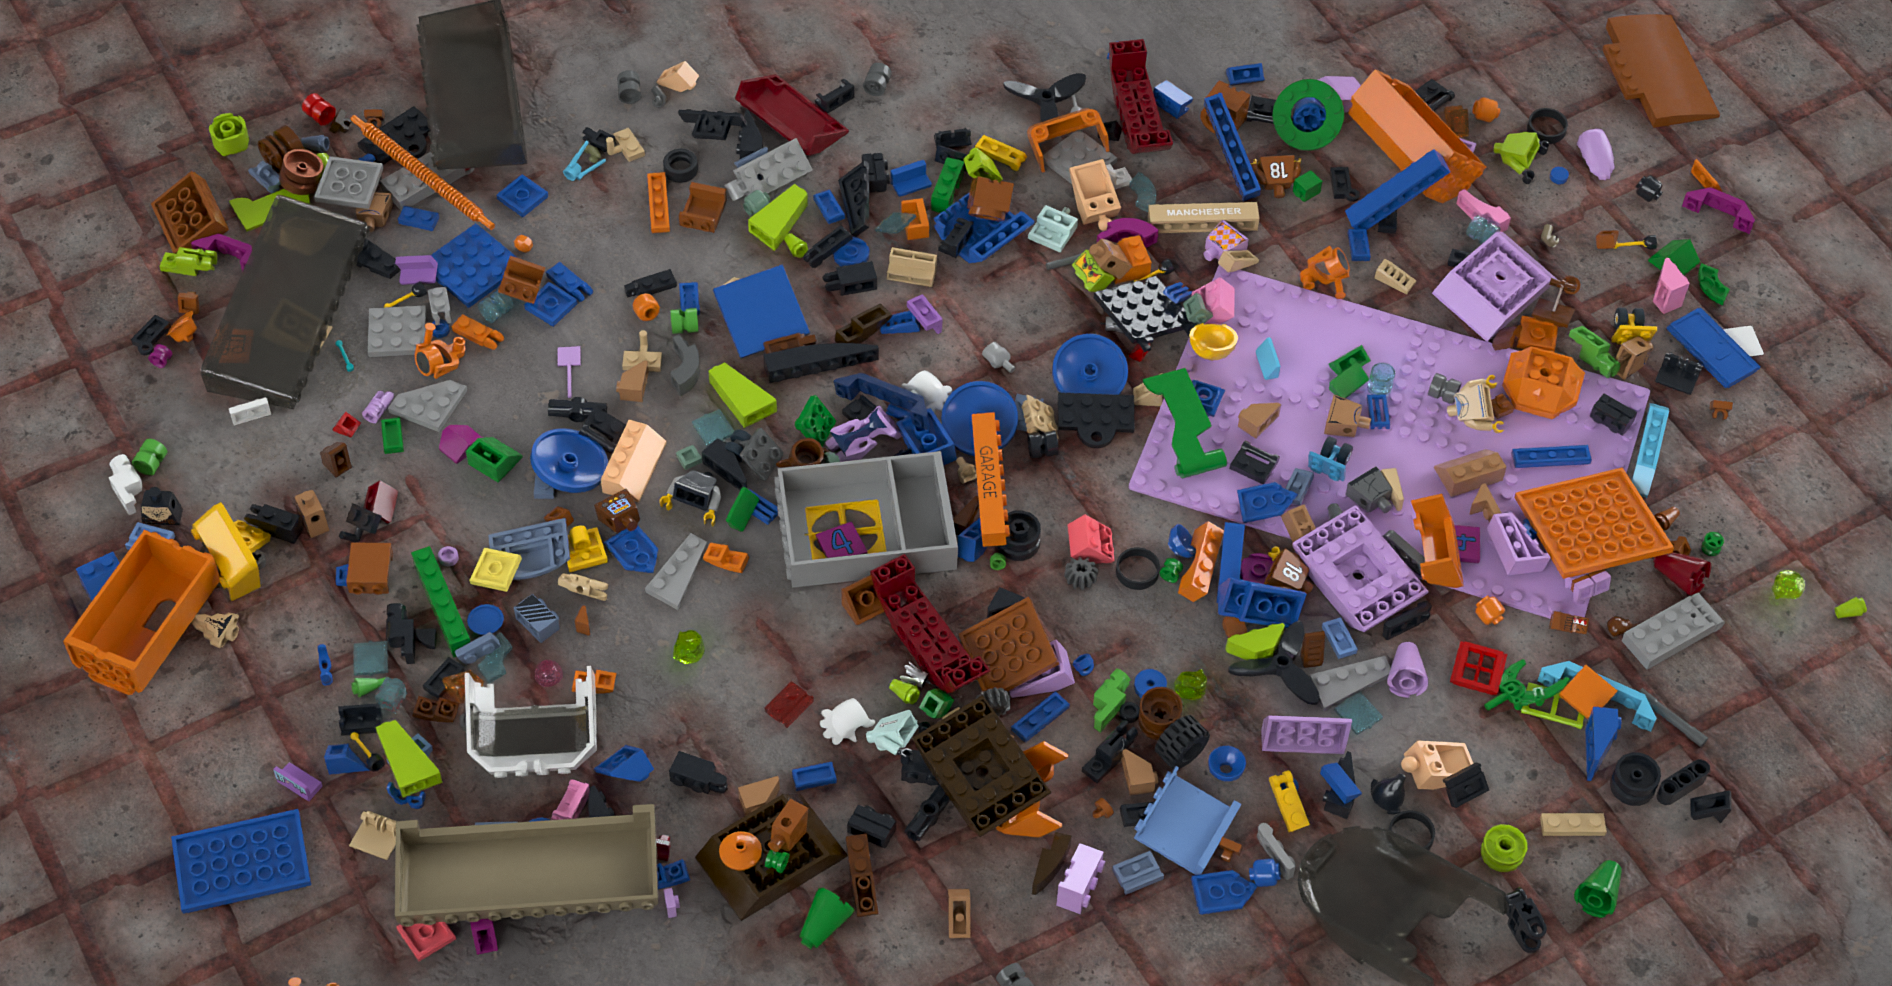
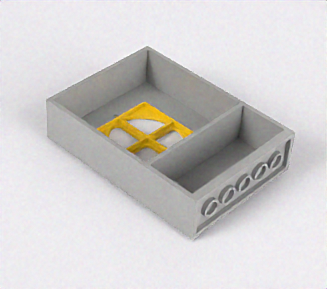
M941 451L778 468V476L774 477L775 496L778 503V516L780 517L779 524L780 531L782 532L784 561L787 567L786 575L787 580H791L792 588L857 581L870 575L871 570L903 554L907 556L915 567V574L957 569L958 545ZM848 509L863 512L875 521V526L855 528L859 535L876 534L878 536L876 543L868 550L867 554L826 558L824 553L814 545L816 534L820 532L814 533L812 527L820 517L829 512H838L840 525L847 523L845 511Z

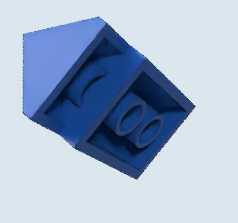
M1228 578L1218 586V614L1236 617L1241 622L1268 626L1284 623L1285 628H1288L1292 623L1298 621L1307 594L1301 591Z

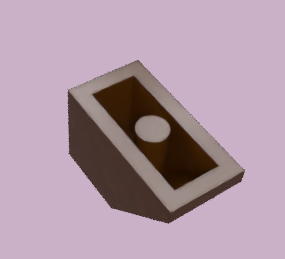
M335 442L320 452L323 465L335 478L352 468L347 445L344 442Z

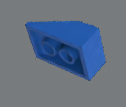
M931 408L927 409L930 424L929 430L913 425L911 416L896 422L907 448L911 449L912 454L941 451L943 465L957 460L954 443Z
M110 552L76 568L79 579L91 601H93L119 565L114 552Z
M1592 708L1585 727L1587 781L1593 779L1613 740L1617 739V729H1621V717H1618V709Z

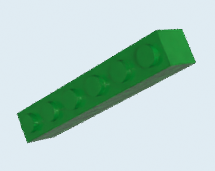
M428 546L411 552L413 564L454 658L457 657L455 650L470 643V638L432 549Z

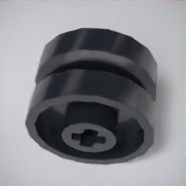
M1023 510L1011 511L1008 513V521H1005V525H1009L1010 537H1006V545H999L997 547L1000 553L1007 559L1025 561L1032 558L1038 552L1041 524L1037 517L1030 512Z
M1631 752L1623 755L1617 761L1610 780L1612 793L1622 803L1630 806H1641L1648 803L1653 798L1661 779L1660 767L1649 755L1640 752Z

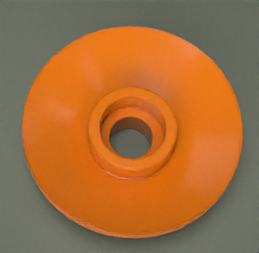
M734 832L723 839L720 844L719 854L722 862L727 867L734 870H746L758 863L762 855V847L760 841L753 834ZM744 846V848L738 849L737 847Z

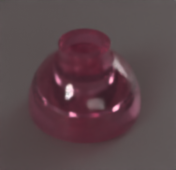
M553 660L540 662L534 672L536 682L546 687L556 685L563 676L561 666Z

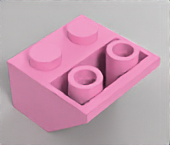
M1666 258L1653 298V302L1663 314L1682 307L1690 284L1688 279L1682 275L1669 258Z
M1221 277L1192 292V296L1195 293L1200 294L1205 308L1213 313V317L1204 324H1222L1234 317V287Z

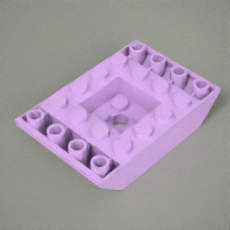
M1496 232L1452 269L1432 294L1488 342L1552 286L1549 285L1551 278H1557L1505 233ZM1496 275H1501L1504 280L1497 279Z
M1357 505L1292 544L1295 552L1309 568L1307 575L1347 624L1362 632H1366L1429 592ZM1360 573L1364 578L1360 580L1355 579L1353 574Z

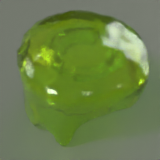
M1793 570L1780 571L1776 575L1772 586L1775 599L1799 598L1804 592L1805 581L1800 574Z
M694 630L680 631L673 649L674 659L685 664L698 662L705 652L702 636Z
M1202 669L1195 672H1182L1174 682V690L1181 698L1189 700L1200 699L1206 693L1207 677Z

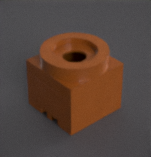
M1219 80L1206 98L1222 93L1238 131L1247 119L1250 94L1242 90L1238 92L1235 87L1231 89L1229 84ZM1204 107L1200 114L1201 121L1209 131L1215 134Z
M980 176L974 178L971 183L967 209H969L968 215L985 220L1004 221L1006 213L1009 212L1014 183L1005 181L1000 183L998 180H990Z

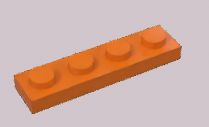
M665 172L648 173L652 233L670 232Z

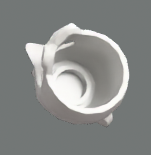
M925 370L916 374L908 384L903 383L901 385L903 389L923 396L926 409L931 408L934 413L936 410L942 411L943 404L949 397L948 394L952 392L950 386H943L933 374Z
M854 698L842 702L832 711L825 709L821 712L824 720L820 721V726L826 728L823 736L825 738L832 737L834 745H838L843 738L857 742L855 737L856 728L860 726L868 728L875 724V720L868 718L862 706Z

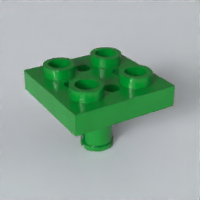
M817 395L810 396L799 418L796 419L795 428L800 430L806 438L818 441L823 447L836 420Z

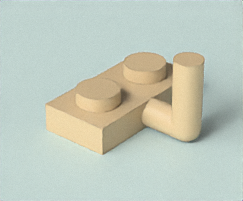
M629 128L613 134L617 144L615 147L612 137L606 139L609 155L622 152L628 162L645 156L644 149Z
M642 330L639 332L640 351H624L623 370H629L645 360L648 361L649 371L661 372L662 352H647V332Z

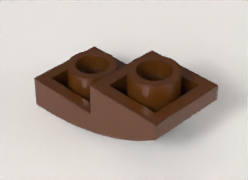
M1516 325L1502 328L1494 338L1492 344L1494 350L1512 348L1514 341L1519 340L1522 326Z
M418 696L412 717L435 722H454L459 703L439 698V701Z

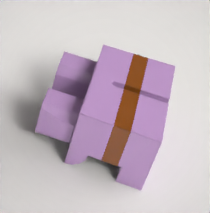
M1605 569L1565 578V588H1570L1573 592L1574 600L1578 603L1592 597V595L1595 596L1609 590L1611 576Z

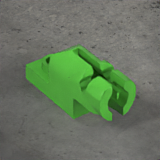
M1584 326L1570 331L1569 337L1574 339L1576 343L1583 345L1579 357L1584 362L1593 367L1594 370H1600V374L1606 378H1610V375L1614 377L1618 373L1620 362L1608 353L1611 344Z
M1117 668L1110 675V679H1106L1094 693L1093 705L1098 709L1094 715V729L1100 733L1118 714L1121 705L1125 703L1126 694L1124 692L1131 681L1125 672Z

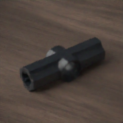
M574 397L571 401L550 399L548 403V416L568 417L573 422H582L588 418L594 406L607 412L608 406L607 403L587 402L582 397Z
M940 785L936 787L927 800L921 803L920 810L905 828L904 832L909 839L920 841L929 828L937 823L938 816L950 802L949 797Z

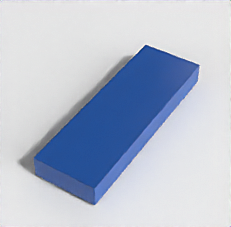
M1055 691L1013 724L1011 730L1026 743L1065 712L1070 704Z

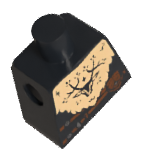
M152 487L144 491L141 503L142 524L180 525L183 508L173 492L160 491L158 487Z

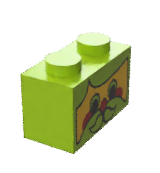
M1087 249L1072 264L1076 270L1075 274L1084 281V287L1090 292L1106 289L1115 279L1113 275L1098 266Z

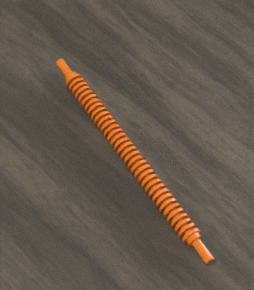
M356 115L351 117L350 120L361 128L362 134L468 218L472 221L481 222L490 230L494 229L495 224L484 216L481 208L372 123H365Z

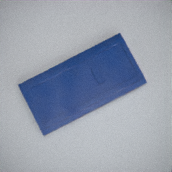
M1702 308L1695 309L1666 328L1725 389L1760 369V366Z

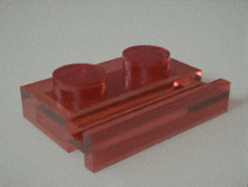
M791 681L765 707V712L788 728L814 702V697L812 695L809 696L805 690Z

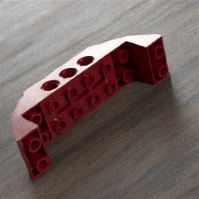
M1144 39L1109 43L1113 98L1127 149L1132 154L1170 150L1173 145L1170 131L1163 130L1146 69L1147 49Z
M905 554L870 571L877 596L891 623V627L921 669L929 673L928 678L932 684H935L944 692L952 693L990 672V669L980 656L971 659L916 584L915 567Z

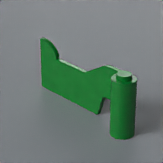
M1186 368L1143 379V383L1149 391L1156 395H1163L1175 421L1171 445L1177 457L1176 465H1174L1176 475L1184 479L1226 467L1227 459L1223 449L1219 448L1204 453L1197 436L1211 428L1212 425Z

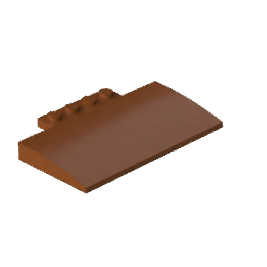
M1641 14L1608 18L1606 30L1613 44L1603 45L1604 55L1625 99H1640L1653 128L1720 117V113L1672 15Z

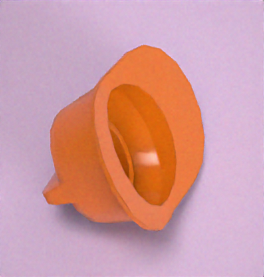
M189 311L181 316L171 326L167 335H170L177 342L184 340L190 342L193 339L194 332L197 330L192 319L193 311Z

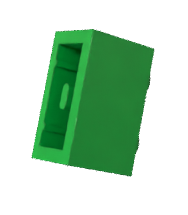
M494 437L478 438L466 450L468 465L498 483L523 458L522 454Z

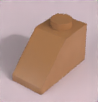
M644 360L622 373L621 381H617L616 392H619L620 400L643 402L649 375L648 361Z
M1251 404L1247 409L1244 408L1239 413L1238 427L1256 439L1279 417L1281 404Z
M1127 749L1122 750L1121 762L1129 795L1154 792L1155 784H1158V776L1156 771L1153 772L1151 763Z
M778 776L738 787L739 800L745 816L775 799L780 790Z
M948 889L949 938H970L969 889Z

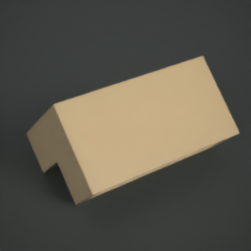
M892 247L889 256L887 280L932 287L937 270V255Z

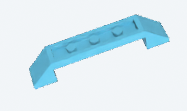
M1652 403L1648 407L1644 433L1631 479L1639 494L1646 498L1648 497L1656 470L1669 414V408Z
M1570 661L1542 667L1537 681L1547 687L1565 677L1570 678L1571 681L1583 667ZM1598 674L1618 690L1611 700L1637 711L1632 724L1651 732L1657 718L1645 694Z

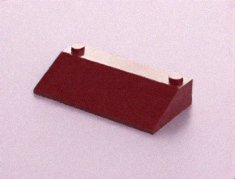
M776 74L742 80L739 85L735 99L740 102L741 106L749 109L787 140L791 141L797 138L805 155L822 152L849 132V129Z

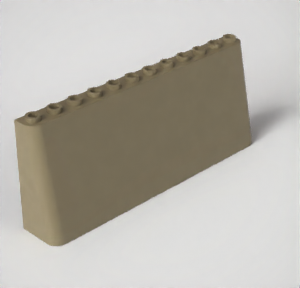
M654 804L633 805V815L420 829L418 820L396 821L395 918L398 923L405 927L420 923L433 925L436 922L452 924L464 920L477 922L480 919L487 918L496 921L507 917L520 919L523 916L539 918L551 914L556 916H564L567 913L583 915L594 911L607 913L611 910L626 912L638 908L651 910L654 906L658 905L657 839Z

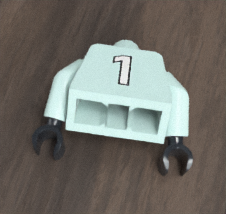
M906 710L880 719L875 728L866 733V738L869 743L875 742L878 750H887L894 755L898 754L901 756V763L909 765V759L913 760V752L911 749L905 748L902 750L901 748L907 745L917 729H919L918 734L928 729L930 724L928 722L918 723V720L914 718L911 711Z

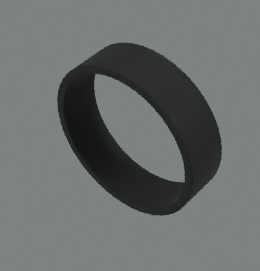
M1540 108L1530 115L1527 131L1528 133H1537L1540 142L1545 140L1549 144H1554L1565 137L1568 121L1561 112L1555 109ZM1538 117H1551L1559 121L1564 130L1557 135H1545L1536 131L1531 121Z
M1134 547L1125 550L1118 557L1116 576L1127 588L1134 590L1147 589L1158 580L1160 562L1157 556L1150 550ZM1142 556L1154 563L1157 572L1149 580L1141 582L1132 581L1121 573L1119 565L1128 557Z
M1413 810L1402 811L1395 815L1388 829V840L1392 848L1408 857H1417L1427 853L1432 847L1435 838V827L1432 821L1423 813ZM1402 819L1418 820L1429 829L1431 841L1426 846L1418 849L1404 847L1393 837L1392 826Z

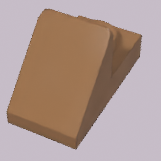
M1486 483L1481 485L1472 503L1469 514L1483 512L1484 518L1490 523L1493 515L1501 514V511Z

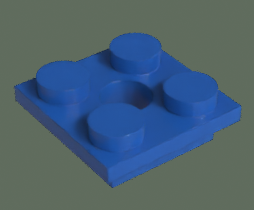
M1193 380L1192 383L1207 416L1214 417L1225 389ZM1206 395L1208 398H1201L1200 396Z

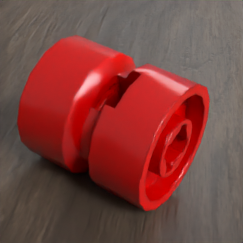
M317 93L307 96L302 104V111L321 126L328 125L336 115V108Z

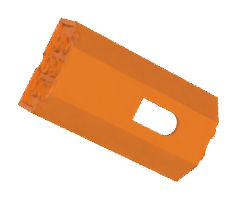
M1375 69L1351 96L1353 105L1349 108L1348 114L1401 171L1433 149L1443 156L1450 173L1424 190L1422 193L1426 197L1443 204L1457 197L1460 191L1464 189L1467 191L1474 180L1483 174L1486 168L1484 163L1408 84L1395 78L1392 79L1389 75Z
M143 530L63 642L72 664L77 668L83 667L89 673L88 677L93 681L126 695H132L135 691L138 693L143 692L219 583L220 576L214 557L209 553L199 552L188 545L179 547V543L174 539H166L156 532L151 533ZM173 601L176 603L157 632L144 627L162 602Z

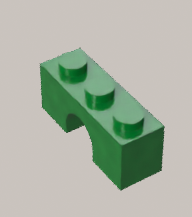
M946 158L931 196V211L941 213L953 204L955 188L959 189L964 176V161Z

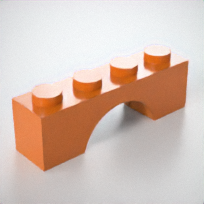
M1209 521L1194 530L1191 546L1196 548V555L1192 565L1182 576L1178 590L1179 594L1192 602L1208 594L1224 530Z

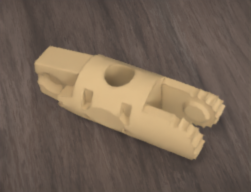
M563 573L558 578V585L572 592L602 601L607 599V594L599 591L608 589L607 583L577 574L569 575Z

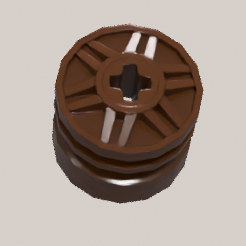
M286 125L275 130L273 136L267 135L265 139L259 140L257 144L263 159L272 166L276 173H280L284 155L288 151L304 149L299 137Z
M1155 687L1143 694L1139 707V727L1148 738L1158 740L1161 734L1173 722L1182 717L1183 708L1180 696L1174 690L1167 687Z

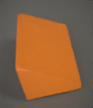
M1696 159L1691 173L1704 188L1711 187L1722 192L1718 182Z

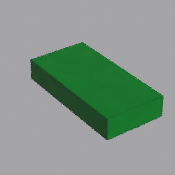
M400 417L381 420L384 453L404 452Z

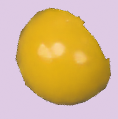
M1202 323L1191 329L1189 339L1197 355L1201 358L1215 361L1226 358L1235 349L1238 336L1236 331L1226 324Z

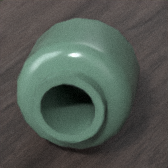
M755 190L744 198L743 207L747 214L752 216L768 205L771 199L766 192L763 193L760 190Z

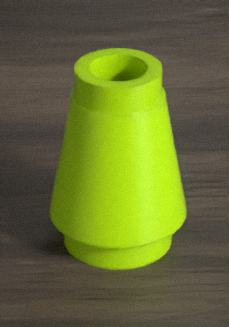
M792 233L785 236L784 241L792 255L802 258L808 251L807 243Z
M1854 597L1835 607L1834 610L1839 619L1862 616L1863 613L1867 612V607L1862 597Z
M897 679L892 680L889 689L904 703L914 704L918 700L920 691L917 686Z

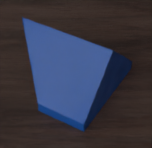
M349 743L328 745L324 758L329 775L370 770L352 751Z

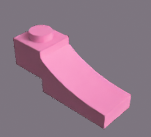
M1465 189L1459 192L1456 204L1479 227L1486 224L1494 233L1508 230L1511 217L1500 206H1490L1472 196Z

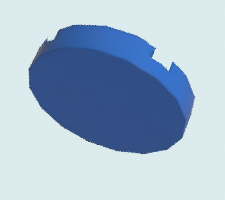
M853 237L850 242L833 253L834 261L841 267L859 264L869 260L870 250L864 240Z

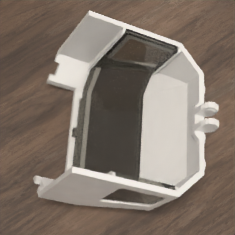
M587 666L586 681L582 682V679H575L576 704L531 705L530 707L495 708L494 684H487V687H481V683L475 682L469 673H465L467 753L491 775L494 774L495 778L507 777V774L516 773V776H528V772H535L537 775H549V771H558V774L571 773L570 770H576L597 751L596 688L592 667Z

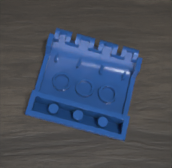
M970 192L959 199V202H955L945 211L934 217L936 222L934 227L941 240L947 238L955 223L961 224L956 222L957 218L974 222L973 235L959 254L968 263L984 261L1034 224V220L1023 211L1016 215L1009 211L1006 213L1004 221L985 220L968 215L969 209H967Z

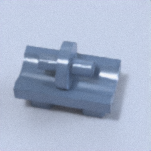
M261 161L256 167L248 170L249 174L271 194L280 189L279 174L272 169L269 163Z

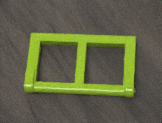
M1528 682L1526 691H1533V688L1543 687V689L1547 687ZM1559 693L1554 695L1550 714L1531 709L1529 704L1521 709L1523 714L1533 715L1578 729L1583 727L1584 716L1579 712L1577 721L1555 715L1559 698H1561Z

